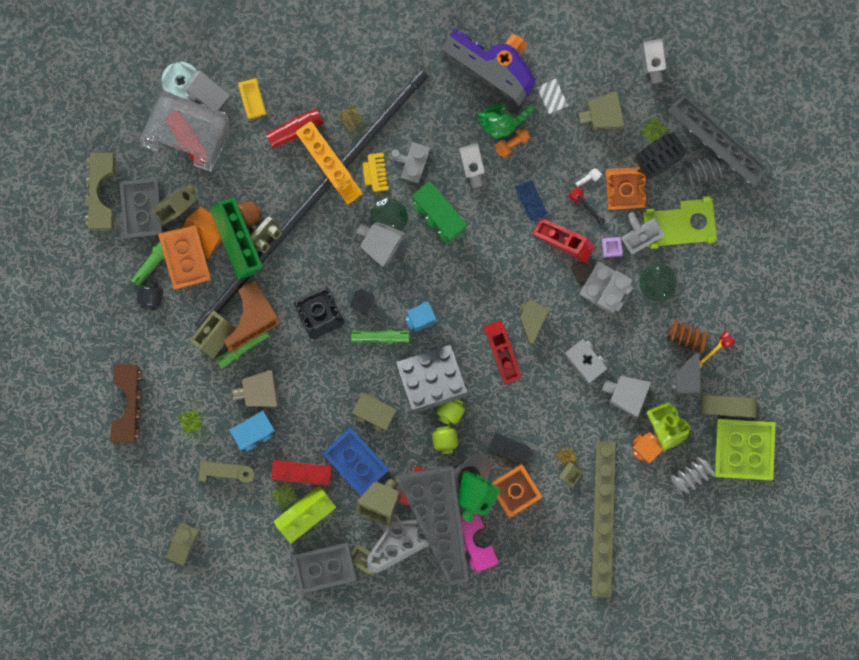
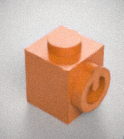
M650 432L643 436L639 434L632 441L634 444L632 447L634 452L632 454L639 461L643 459L647 464H650L662 451L658 438Z

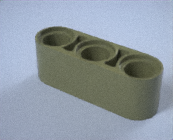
M701 395L700 415L711 414V416L756 418V398Z

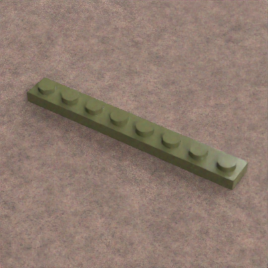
M596 441L591 597H611L616 442Z

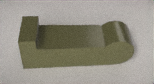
M200 461L198 481L207 482V476L239 479L243 483H250L254 479L255 473L248 466Z

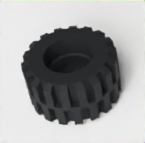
M671 132L642 149L636 155L635 161L647 178H653L681 160L687 153V150L676 134Z

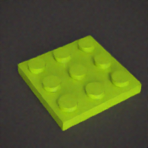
M717 419L714 477L773 480L776 422Z

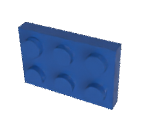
M351 427L322 453L361 496L374 482L379 481L389 471L387 466Z

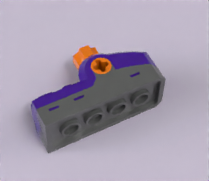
M454 30L441 48V58L517 110L534 88V76L520 57L528 44L518 35L512 33L505 44L495 45L488 52H485L482 45L477 42L472 43L469 36L461 31Z

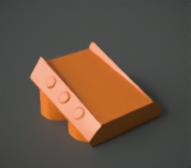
M640 167L606 169L609 210L646 207V177Z

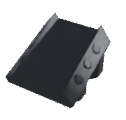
M328 287L317 290L293 303L310 339H317L326 333L342 327L345 323Z

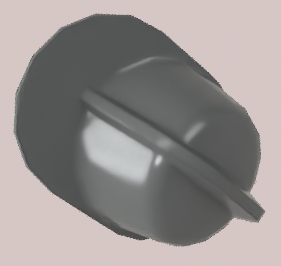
M481 454L473 455L454 470L457 494L459 493L464 472L478 474L487 479L491 471V464L486 456Z

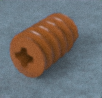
M678 319L674 320L666 339L669 336L671 337L670 343L677 339L678 346L684 342L685 349L691 345L692 352L698 348L700 356L709 337L707 338L706 331L700 335L699 328L693 332L692 325L686 329V323L683 322L679 326Z

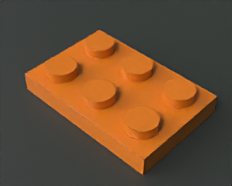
M196 224L158 234L174 290L211 280Z

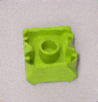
M669 402L647 412L663 452L681 444L687 439L690 425L685 420L679 418L678 411Z

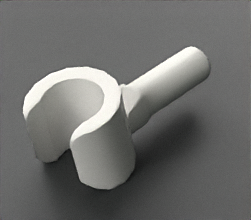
M592 169L586 177L575 184L581 186L589 181L590 178L596 182L602 174L597 169Z

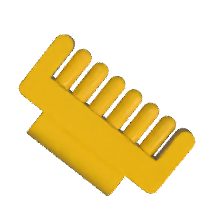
M383 153L369 154L368 162L362 163L365 186L372 185L373 192L387 191L389 189L388 186H385L388 185V182H379L387 180V177H381L387 175L384 172L386 168H378L385 166V163H381L385 161Z

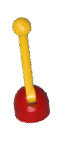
M727 331L719 337V345L700 360V368L721 347L728 348L736 343Z

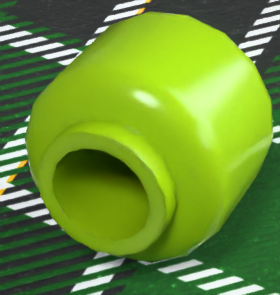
M457 399L439 405L436 411L440 416L439 420L448 426L450 423L457 424L465 412L464 403Z
M451 426L435 428L436 431L432 433L434 449L441 451L442 454L453 453V449L458 447L456 430L451 428Z

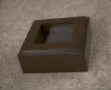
M589 259L586 263L581 262L571 267L579 284L586 282L593 271Z

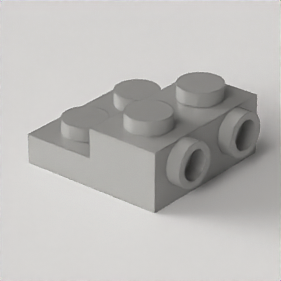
M598 261L578 295L612 314L615 310L618 312L624 303L621 301L624 294L628 295L632 290V279Z

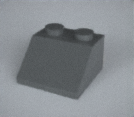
M699 353L691 356L669 379V391H672V395H697L700 393Z

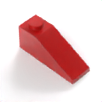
M543 218L540 219L532 233L534 236L584 263L587 262L595 248L588 238Z
M501 320L483 326L504 385L521 379L522 376L511 343Z

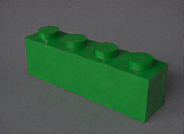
M235 197L217 202L210 209V212L237 279L255 275L263 266Z

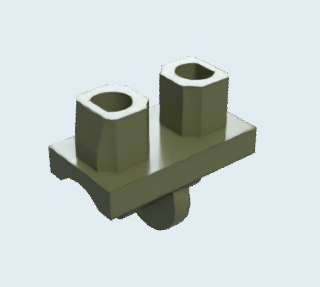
M269 216L257 226L254 224L250 226L253 229L250 237L257 253L258 251L266 253L270 248L267 241L271 237L276 240L282 234L279 226Z

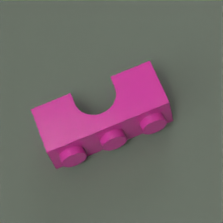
M475 514L472 522L464 520L461 515L464 550L470 554L471 558L468 559L471 569H476L479 572L499 564L492 545L486 548H479L473 542L474 533L484 528L480 515Z

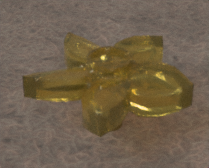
M560 446V453L554 455L555 458L562 459L563 465H566L568 461H577L576 456L573 454L574 448H569L566 451L565 448Z

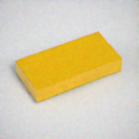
M254 78L238 83L248 120L266 115L257 79Z

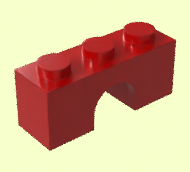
M273 460L271 479L330 486L332 467Z

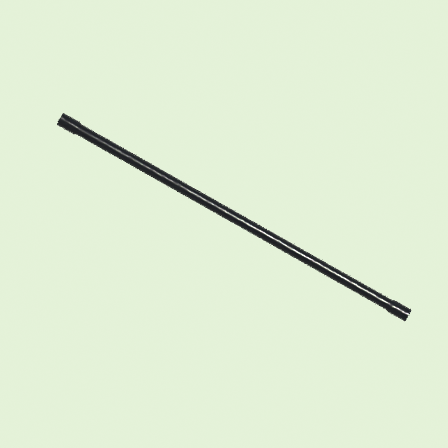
M420 69L405 89L343 157L341 163L345 168L354 161L415 90L426 81L429 76ZM328 177L320 183L281 227V236L276 240L272 238L268 242L270 245L269 250L266 253H258L261 264L331 187L332 183ZM251 276L239 280L236 278L195 325L200 328L212 311L218 314Z

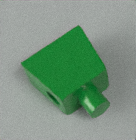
M464 472L457 497L458 504L465 507L462 518L472 522L475 514L487 515L500 494L501 488L478 474Z

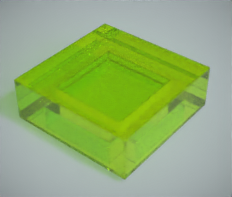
M655 117L641 129L652 142L660 138L668 130Z
M197 409L178 415L184 434L203 428Z
M289 483L272 492L282 509L298 499Z

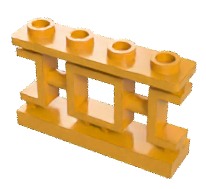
M311 121L296 131L298 137L347 205L363 194Z

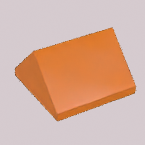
M199 207L186 219L183 227L196 224L204 256L209 259L222 242L212 214Z

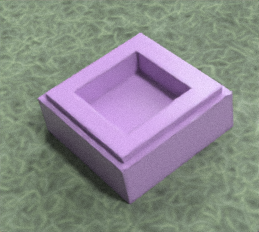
M621 237L602 239L603 258L623 256Z

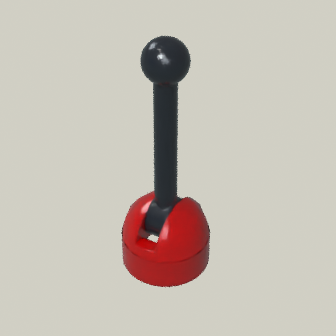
M579 186L567 195L573 202H581L597 219L599 225L605 223L604 218H600L583 199L584 192Z

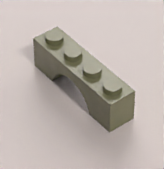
M90 153V158H87L86 161L87 169H89V177H86V188H89V196H86V207H89V213L85 215V225L91 231H114V211L102 204L99 191L102 183L107 178L115 175V155L113 153Z

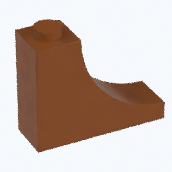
M255 281L244 284L238 290L243 302V314L236 330L224 340L230 353L280 324L277 315Z

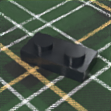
M495 432L488 451L524 465L531 447Z

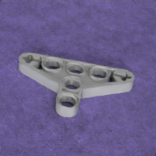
M394 514L390 527L378 523L384 534L368 556L367 568L374 573L381 572L429 546L427 540L419 538V535L423 534L417 520L401 521ZM394 528H398L402 531V533L396 535L392 533L391 530ZM409 542L413 547L407 549L402 544ZM395 551L397 556L389 557L387 552Z

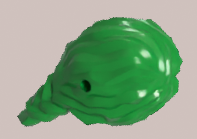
M505 103L491 105L478 114L479 125L483 127L486 134L498 139L508 136L527 116L531 115V112L535 110V106L532 104L520 115L515 116L506 109Z

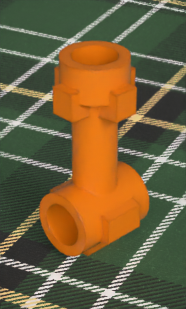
M524 128L522 130L519 129L516 131L517 135L508 142H505L503 139L495 144V150L498 155L505 158L512 153V147L520 142L523 144L528 142L530 138L528 132Z

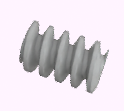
M698 457L696 459L697 465L691 462L690 468L686 466L683 468L684 473L678 471V478L674 475L671 476L673 485L682 497V491L687 494L690 493L688 487L696 489L695 482L702 485L701 478L708 481V473L713 477L715 476L712 468L704 459L702 460Z

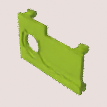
M703 196V199L680 201L681 209L664 211L647 209V212H643L644 224L655 218L665 235L647 247L656 249L659 248L658 246L707 241L708 243H715L717 236L712 198L710 199V196ZM701 213L706 217L707 224L703 229L697 230L691 226L690 219L694 214Z

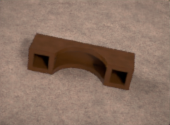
M114 364L113 384L123 389L127 396L128 405L124 415L118 420L111 422V442L136 443V439H140V427H137V420L141 419V408H138V400L141 401L142 390L138 388L139 381H142L143 372L139 370L138 365Z

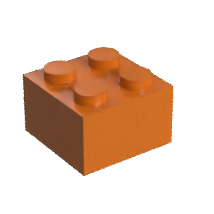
M522 464L492 482L501 488L497 501L508 518L542 498V495Z

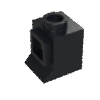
M362 289L357 290L349 307L368 315V309L372 301L374 302L375 296Z

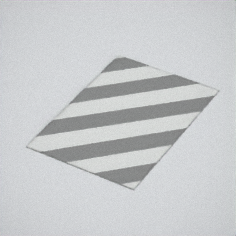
M556 79L537 87L549 114L568 106Z

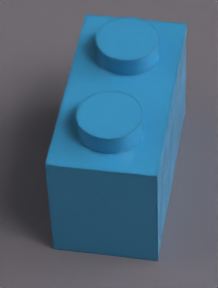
M425 302L408 310L405 321L409 329H414L416 333L435 324L436 317L429 302Z
M264 411L229 430L240 450H246V452L256 448L257 442L270 440L274 437L272 434L275 433Z

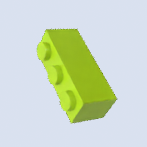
M318 485L273 522L291 544L333 511L336 506Z

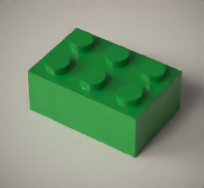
M430 181L412 195V208L418 215L422 213L425 216V223L430 229L434 227L437 230V237L443 243L447 242L450 245L467 230L466 222Z

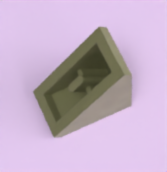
M357 544L352 552L354 565L370 576H373L374 572L367 568V559L371 552Z

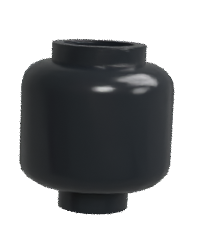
M147 281L146 285L139 286L137 302L141 305V308L156 310V307L161 306L163 289L158 287V283Z

